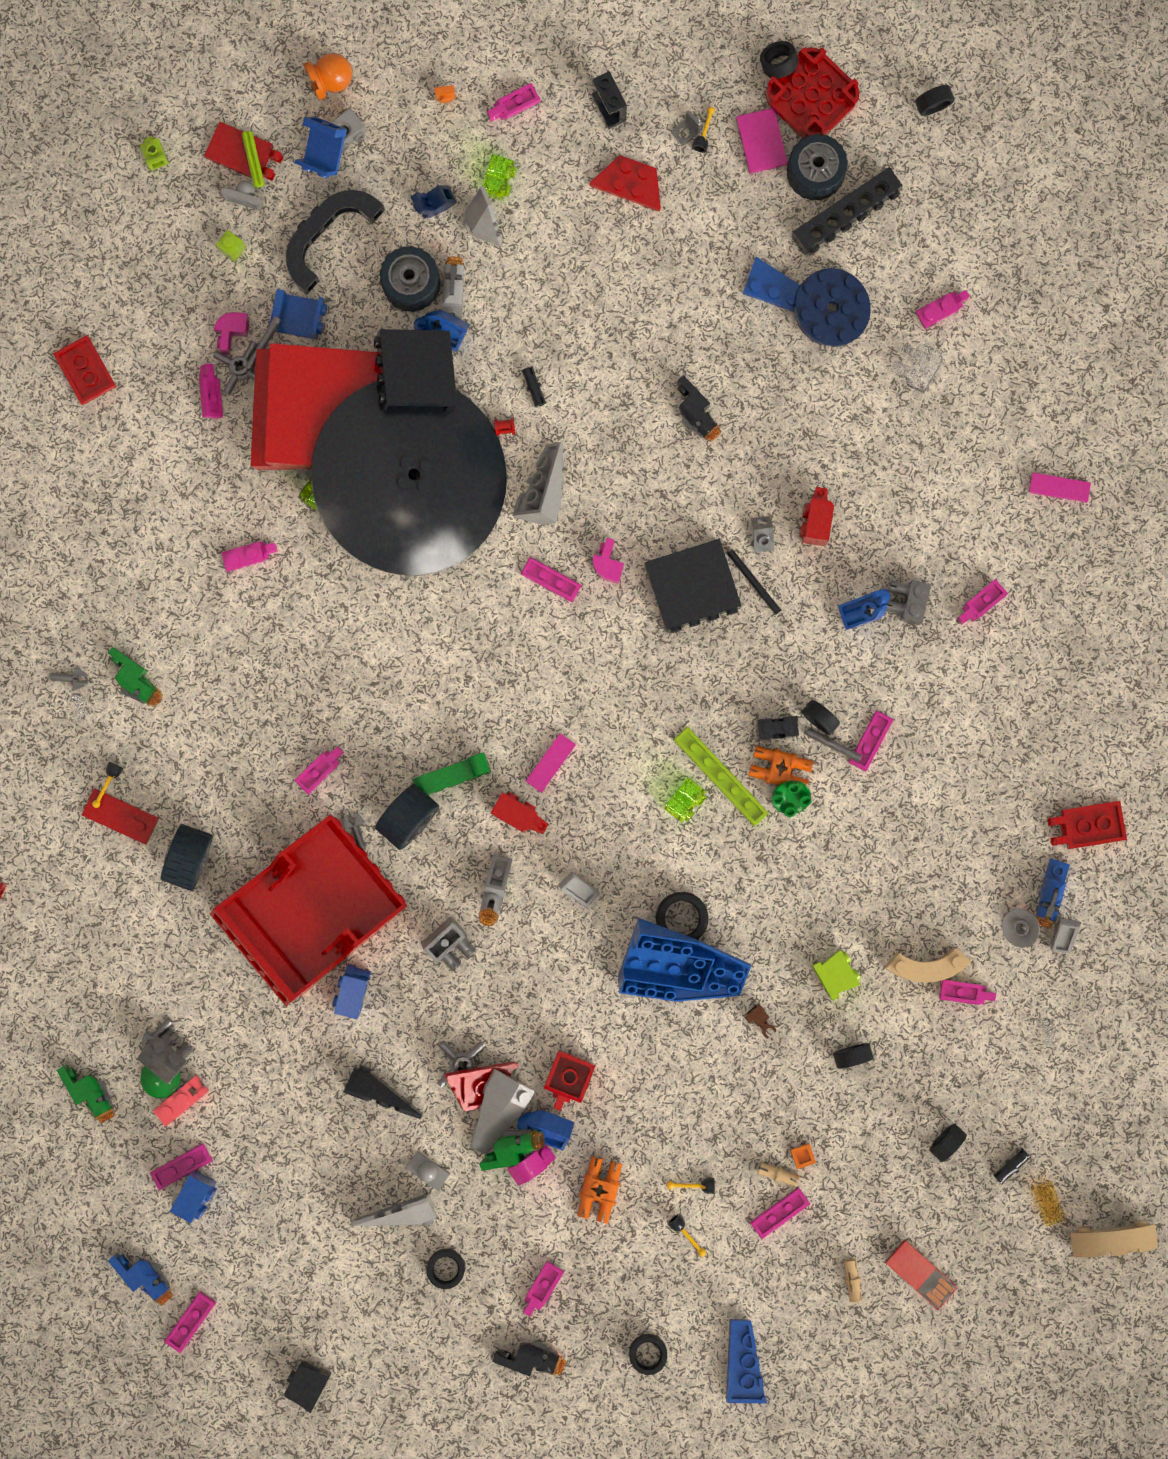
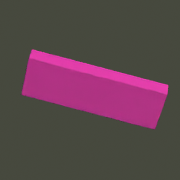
M1032 473L1029 493L1087 503L1091 482Z
M531 557L521 572L522 576L570 602H573L582 586Z
M876 710L855 749V752L862 755L861 760L857 762L850 758L848 763L866 772L894 719Z
M560 733L525 782L542 793L576 744Z
M202 1143L150 1172V1175L160 1191L210 1163L213 1159L205 1144Z
M797 1187L750 1221V1224L760 1238L763 1239L809 1206L810 1202L800 1188Z
M200 1291L164 1342L181 1353L217 1302Z

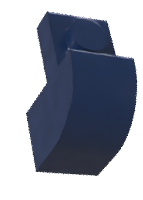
M438 185L428 193H415L411 196L414 209L418 214H422L424 219L440 214L457 203L450 187L446 185Z

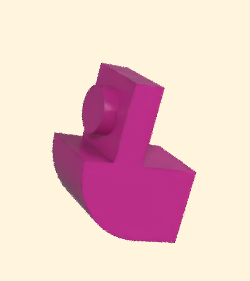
M230 312L217 320L214 331L216 334L221 335L217 339V348H220L219 350L222 354L230 355L232 336L248 337L250 318L247 313Z
M607 538L606 543L602 542L599 553L602 556L595 554L593 556V567L596 574L603 580L619 584L624 563L610 559L614 539Z
M541 1143L536 1151L530 1152L524 1156L518 1165L510 1166L507 1170L519 1186L543 1172L556 1157L548 1145Z

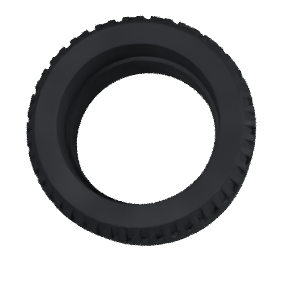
M676 892L665 897L657 908L656 924L668 929L665 922V914L669 906L678 901L689 902L697 909L699 922L696 929L686 936L698 940L706 931L709 921L708 911L703 901L696 895L688 892Z

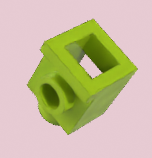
M148 137L143 140L144 143L140 144L150 170L169 164L158 138Z

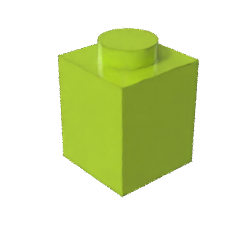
M229 230L224 233L216 244L219 252L234 263L246 248L244 242Z

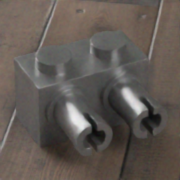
M890 580L888 591L904 595L905 602L899 603L889 600L886 611L899 614L901 617L900 621L915 625L922 624L932 584L915 580L904 584Z
M449 917L421 943L423 950L436 963L442 960L451 971L456 970L455 966L458 968L461 964L450 952L455 946L466 958L471 956L470 952L473 954L476 950L465 939V931L452 917Z
M168 1029L161 1038L156 1035L143 1048L137 1058L138 1061L167 1085L181 1071L187 1061L185 1058L193 1052L191 1045L186 1049L189 1044L188 1042H183L176 1051L170 1047L178 1039L176 1032L171 1036L173 1033L172 1029Z

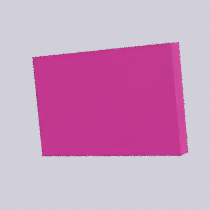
M772 109L736 116L749 174L788 164L776 113Z

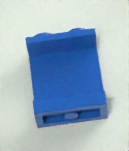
M316 116L304 117L303 126L310 128L305 156L303 159H295V164L302 166L301 169L305 171L317 172V175L323 178L337 175L347 129Z
M277 289L270 323L276 316L282 321L275 332L317 340L318 334L322 335L324 324L321 323L322 315L326 316L327 304H325L323 297H319V300L288 295L285 290Z

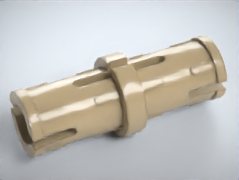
M761 1162L759 1167L765 1168L767 1171L758 1169L757 1174L772 1178L774 1182L778 1183L781 1181L796 1188L798 1182L792 1181L790 1178L799 1181L800 1175L785 1171L780 1166L776 1168Z
M856 1259L843 1261L849 1302H859L862 1300L860 1291L861 1278L858 1277Z

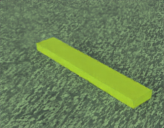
M688 726L673 739L754 827L769 814Z

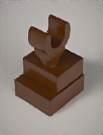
M759 1003L743 1015L748 1023L753 1021L758 1027L760 1026L765 1038H769L766 1034L768 1028L776 1032V1028L766 1022L769 1016Z

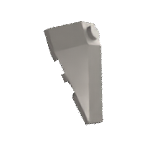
M482 186L466 210V220L463 223L467 232L471 231L474 237L500 246L502 245L500 233L496 231L499 228L495 220L493 207L484 186Z
M563 443L546 444L536 463L537 472L527 480V483L530 485L526 493H520L517 498L513 517L541 525L556 523L561 507Z
M497 1069L492 1071L484 1086V1098L478 1110L480 1115L478 1122L475 1124L470 1144L471 1148L485 1155L492 1150L493 1144L503 1136L504 1132L522 1114L535 1093L533 1089L523 1082Z
M430 1193L353 1219L352 1225L390 1226L418 1225L422 1223V1226L434 1223L433 1219L437 1217Z

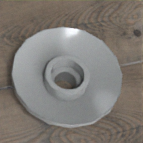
M1018 908L1006 914L1003 919L1002 930L1009 943L1016 947L1024 948L1036 942L1039 937L1040 926L1034 914L1026 909ZM1022 923L1026 926V930L1022 928Z

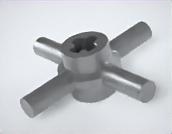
M251 341L244 355L233 359L219 351L214 353L213 358L228 365L229 372L232 375L223 390L227 395L231 394L238 380H244L248 377L255 380V371H250L245 367L258 346L256 342ZM243 364L244 369L238 371L237 366Z
M444 1040L438 1045L450 1058V1070L447 1073L473 1069L472 1059L486 1047L480 1040L468 1053H456ZM460 1061L465 1064L463 1068L458 1065ZM444 1076L437 1082L441 1088L447 1084Z

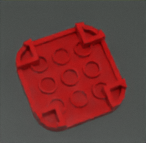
M813 47L801 49L797 55L799 58L797 68L790 75L776 79L772 76L766 88L765 97L770 108L802 138L816 134L827 135L854 109L859 100L860 92L857 80L855 78L852 80L826 55L827 51L822 47L820 49Z

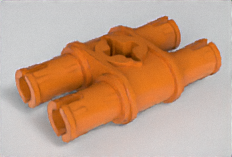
M756 745L754 751L758 752H754L753 757L770 761L771 767L766 769L751 764L749 770L753 771L748 773L749 777L765 780L766 784L771 783L774 785H780L791 780L800 781L805 785L809 783V779L792 776L791 770L797 768L811 773V766L814 764V760L797 757V754L794 752L792 754L778 750V748L772 750ZM783 761V767L786 768V771H783L779 776V769L776 766H779Z
M591 1156L588 1172L583 1175L584 1182L581 1193H579L581 1200L577 1216L582 1217L583 1210L585 1209L584 1218L589 1219L592 1202L596 1200L600 1203L596 1221L601 1222L603 1214H605L603 1223L609 1224L611 1209L616 1204L615 1199L618 1187L621 1185L618 1180L623 1164L618 1162L616 1170H614L616 1162L610 1161L607 1178L600 1179L599 1173L603 1159L598 1157L597 1164L594 1165L596 1157ZM599 1185H602L603 1190L606 1191L598 1195L594 1187L598 1188Z

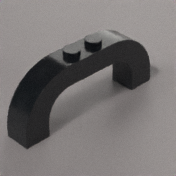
M345 190L328 197L320 206L313 208L310 213L311 216L307 220L300 222L297 227L298 230L293 234L288 243L286 264L292 280L305 295H308L320 282L318 276L305 265V255L308 248L339 215L346 212H355L373 224L385 211L384 205L366 192Z

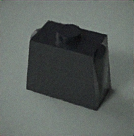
M301 1361L296 1372L291 1371L287 1382L290 1384L284 1395L287 1399L311 1413L332 1373L308 1361Z

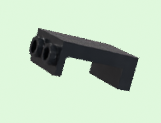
M610 71L594 78L592 82L597 91L592 93V97L608 129L625 122L627 104Z

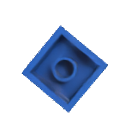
M198 1171L193 1172L187 1178L169 1212L189 1223H192L195 1219L199 1220L207 1209L206 1201L208 1202L212 1199L217 1191V1188H215L217 1182Z

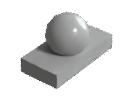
M239 182L236 186V191L223 188L222 195L225 201L262 210L264 203L261 198L254 196L255 187L251 182Z
M573 871L558 884L562 891L584 907H587L600 895L597 889L587 883L581 875L575 874Z
M1059 919L1055 925V934L1050 946L1051 951L1071 953L1080 928V921Z
M418 1151L406 1166L407 1170L438 1191L450 1175L449 1172Z

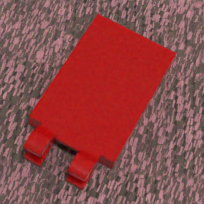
M219 122L204 154V158L252 178L242 138L244 131ZM253 136L262 175L264 178L273 181L276 174L274 170L266 167L269 159L281 164L284 156H282L281 152L272 150L274 147L272 143Z
M1120 801L1061 810V816L1047 818L1048 826L1060 825L1062 836L1051 838L1052 846L1067 844V849L1127 840Z

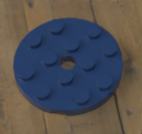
M827 268L814 272L799 286L795 295L794 315L799 328L810 340L819 345L841 347L851 343L864 332L870 319L871 306L866 289L855 276L841 269ZM829 303L837 305L835 313L829 311Z

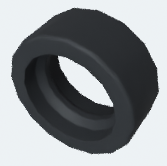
M787 41L774 42L763 49L760 54V63L763 71L770 78L774 76L778 79L788 76L798 66L799 58L793 44ZM779 56H788V58L780 63L770 64L771 61Z
M941 85L917 97L915 103L921 116H929L950 106L955 101L949 85Z
M811 700L802 710L804 717L827 735H831L840 725L837 717L815 700Z
M870 1043L857 1044L833 1053L838 1069L860 1065L874 1058Z
M954 1123L935 1139L929 1151L939 1161L943 1162L960 1148L967 1134Z
M440 1249L428 1261L426 1268L427 1277L435 1287L451 1289L457 1286L463 1279L465 1262L462 1256L455 1250ZM442 1257L452 1258L458 1267L457 1275L449 1281L440 1280L434 1273L435 1263Z
M642 1334L635 1338L629 1349L630 1362L633 1368L641 1374L654 1375L660 1372L666 1365L668 1358L667 1348L663 1340L653 1334ZM643 1343H653L660 1350V1358L653 1366H644L637 1360V1349Z

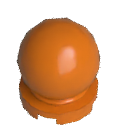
M337 53L325 54L319 58L316 65H312L311 61L303 64L311 82L314 81L311 85L319 101L326 98L325 93L327 91L332 93L340 92L347 88L351 82L352 66L343 55Z

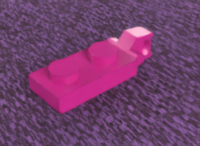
M530 83L498 99L493 104L495 108L487 111V116L490 122L501 118V120L508 119L540 103L541 99L533 84Z
M967 290L956 294L954 291L916 310L915 313L924 329L958 312L963 307L962 302L968 300L970 295Z
M206 363L200 366L199 374L202 418L220 419L223 418L220 379H217L216 375H214L213 364Z
M263 541L221 552L226 571L230 572L265 562V560L269 559L268 554L278 552L275 543L265 545Z
M996 579L993 580L962 608L964 613L957 620L961 625L968 619L974 622L1008 595L1007 591Z
M336 747L331 753L327 750L313 761L294 781L310 795L340 764L337 759L344 752L339 747Z
M941 980L939 999L984 1005L985 1000L995 1001L996 993L986 992V987L978 984Z
M548 1260L546 1261L526 1294L524 1301L528 1304L523 1310L524 1314L530 1317L535 1308L540 1310L541 1307H544L562 1277L564 1270Z

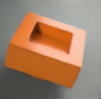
M454 85L434 88L436 101L449 103L452 99H456Z
M809 1143L790 1149L796 1169L816 1163Z

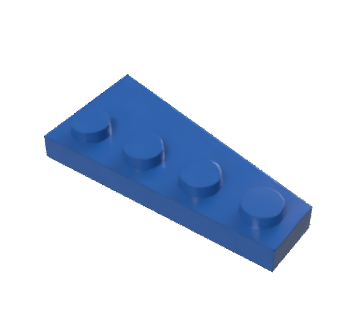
M756 257L743 294L794 312L795 295L800 285Z
M730 1319L726 1402L767 1404L759 1368V1359L756 1353L752 1322L749 1319Z

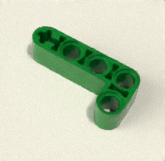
M483 752L471 756L467 760L424 774L412 780L427 795H431L447 787L450 788L462 784L464 781L479 778L481 775L490 774L492 771L486 754Z

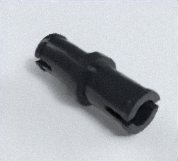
M533 366L523 369L522 373L528 386L526 389L531 394L534 407L537 408L547 404L540 388L542 385L537 380Z
M1022 1148L1010 1161L1006 1160V1164L993 1176L1003 1185L1014 1173L1017 1174L1019 1172L1018 1169L1031 1159L1030 1155Z

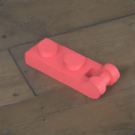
M197 1075L153 1110L165 1127L209 1092V1089L200 1083L201 1079ZM191 1087L196 1089L197 1093L195 1095L189 1090Z

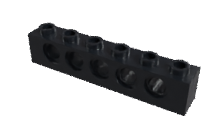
M888 167L794 230L791 237L804 255L809 252L814 254L821 248V244L832 242L837 237V233L840 231L845 233L852 228V223L857 220L859 222L863 221L869 216L868 213L873 209L878 211L885 205L884 202L888 199L891 201L896 199L901 194L900 191L903 185L892 169ZM881 188L885 194L879 195L875 189ZM866 199L869 204L862 205L859 200ZM850 210L853 215L846 216L843 211ZM833 220L837 226L830 227L827 222ZM818 231L821 237L815 238L811 235V232Z

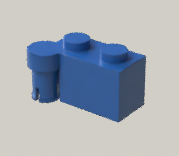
M348 963L345 974L340 976L337 988H340L339 995H335L333 1000L334 1014L358 1019L371 971L357 968L356 965Z

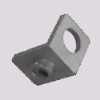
M688 110L686 111L685 120L675 127L671 133L684 146L700 133L701 122L695 114ZM681 128H687L690 131V135L687 138L679 136L678 131Z
M770 516L751 518L754 532V551L774 550V531ZM758 522H766L767 524H765V525H758V524H756V523H758Z

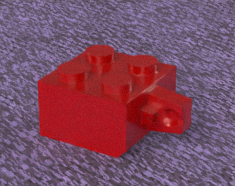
M816 487L813 497L803 508L802 518H805V522L800 527L799 533L802 543L825 547L829 541L834 504L832 501H828L827 488Z
M509 791L507 794L502 792L490 814L521 832H526L529 829L541 834L545 832L548 823L538 816L535 806L526 801L524 804L518 802L519 798Z
M558 1050L544 1085V1089L554 1092L552 1097L557 1098L554 1109L561 1111L564 1102L569 1103L570 1100L582 1103L596 1067L595 1063Z

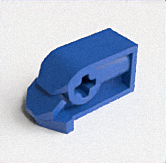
M443 310L432 311L414 321V330L450 331L451 346L455 352L459 349L470 326L469 323Z
M882 589L838 605L845 629H854L881 619L886 612L887 603L890 600V592L887 589Z
M537 1110L533 1113L528 1112L522 1115L518 1120L517 1129L535 1130L538 1142L563 1151L570 1139L575 1122L547 1111Z

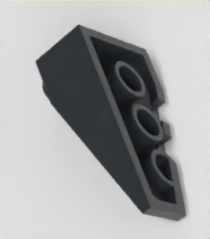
M360 1065L359 1068L355 1067L343 1093L367 1102L373 1099L376 1100L375 1103L382 1107L391 1108L392 1106L395 1107L394 1110L418 1119L422 1118L423 1113L377 1075L371 1073V1068Z

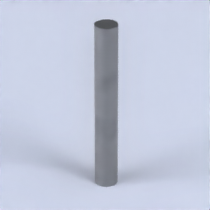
M276 316L273 318L256 349L266 348L282 321ZM256 349L245 367L250 371H253L255 367Z
M810 728L806 733V736L857 762L862 758L861 754Z

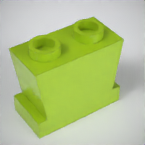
M837 950L823 963L817 961L811 965L832 1001L840 997L838 993L861 985L859 983L861 977L856 969H851L849 965L851 960L846 951L842 953L841 950Z

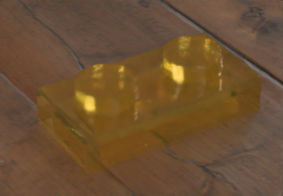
M1049 1181L1032 1187L1045 1226L1048 1227L1065 1221L1066 1219L1053 1182Z

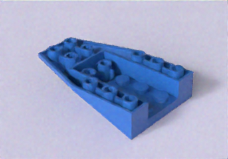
M638 918L618 974L619 993L675 1002L740 996L751 964L702 941Z

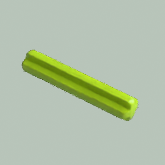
M245 131L242 133L253 185L255 188H260L264 186V180L253 133Z

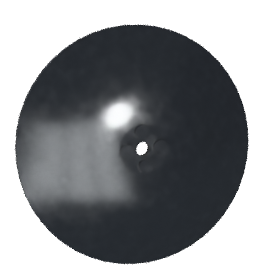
M377 381L360 388L342 401L326 420L318 435L311 464V484L317 510L324 525L338 544L357 560L372 568L387 573L408 576L430 574L458 564L477 550L487 539L500 516L507 484L506 463L500 440L484 413L469 398L457 390V405L453 412H445V407L388 406L387 410L383 411L382 404L379 403L381 386L377 384ZM411 469H415L418 472L417 480L409 478L408 473Z

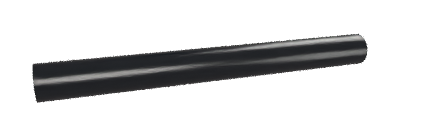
M733 549L727 553L729 558L773 613L777 615L781 612L780 607Z

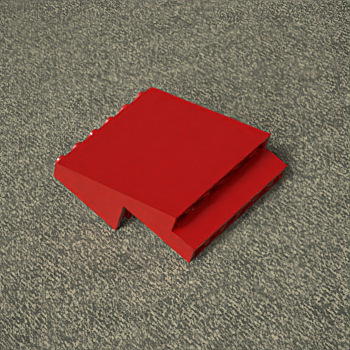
M270 343V348L256 349L250 466L257 470L311 469L312 456L318 435L331 413L348 396L360 388L377 381V374L379 373V367H376L375 364L377 352Z
M330 814L277 854L269 867L213 908L210 916L287 1007L407 907L403 896L397 894L393 889L392 883L382 876L378 866L367 858L366 852L357 846L353 836L347 833L342 828L341 822Z

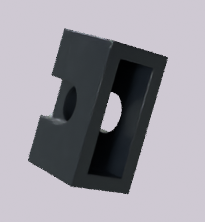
M797 716L780 719H758L756 721L758 741L799 736Z

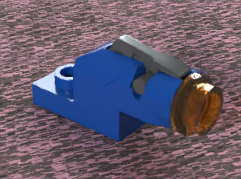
M1049 859L1039 893L1040 900L1036 914L1039 926L1051 929L1052 925H1055L1067 884L1065 880L1070 864Z
M118 1253L108 1260L110 1265L133 1292L142 1285V1290L155 1303L158 1302L160 1306L173 1296L172 1289L169 1287L170 1284L157 1263H150L142 1258L130 1268L128 1266V1259L124 1255L120 1256Z

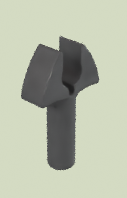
M74 668V673L72 674L51 673L50 680L71 682L73 684L72 689L77 690L88 683H79L75 678L79 676L88 677V675L84 671Z
M353 812L356 818L354 826L349 822V817L346 814L344 830L351 829L357 846L364 849L366 845L360 830L361 824L365 823L364 819L359 814Z
M167 1018L155 1033L150 1034L146 1031L142 1039V1046L156 1035L161 1038L173 1024V1021Z

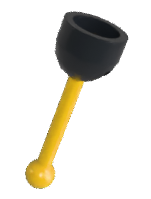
M714 107L708 108V116L702 135L696 137L693 141L692 149L695 151L707 152L708 140L705 138L711 116L715 113Z
M109 761L106 767L108 778L97 799L93 801V807L98 808L100 806V800L111 779L118 777L124 768Z
M706 1178L701 1184L673 1183L672 1181L666 1184L668 1189H673L674 1187L701 1188L706 1194H715V1178Z
M680 1214L675 1215L667 1225L674 1231H681L698 1250V1255L701 1257L705 1256V1249L700 1248L684 1229V1218Z

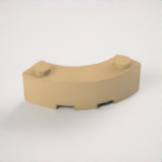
M952 948L942 957L927 962L914 961L896 952L884 968L903 979L915 982H936L956 975L967 967L971 960L957 948Z
M1146 1220L1134 1221L1135 1224L1116 1228L1090 1229V1226L1078 1227L1077 1231L1070 1233L1073 1257H1098L1109 1255V1252H1111V1256H1120L1137 1251L1141 1253L1157 1249L1155 1224H1147Z

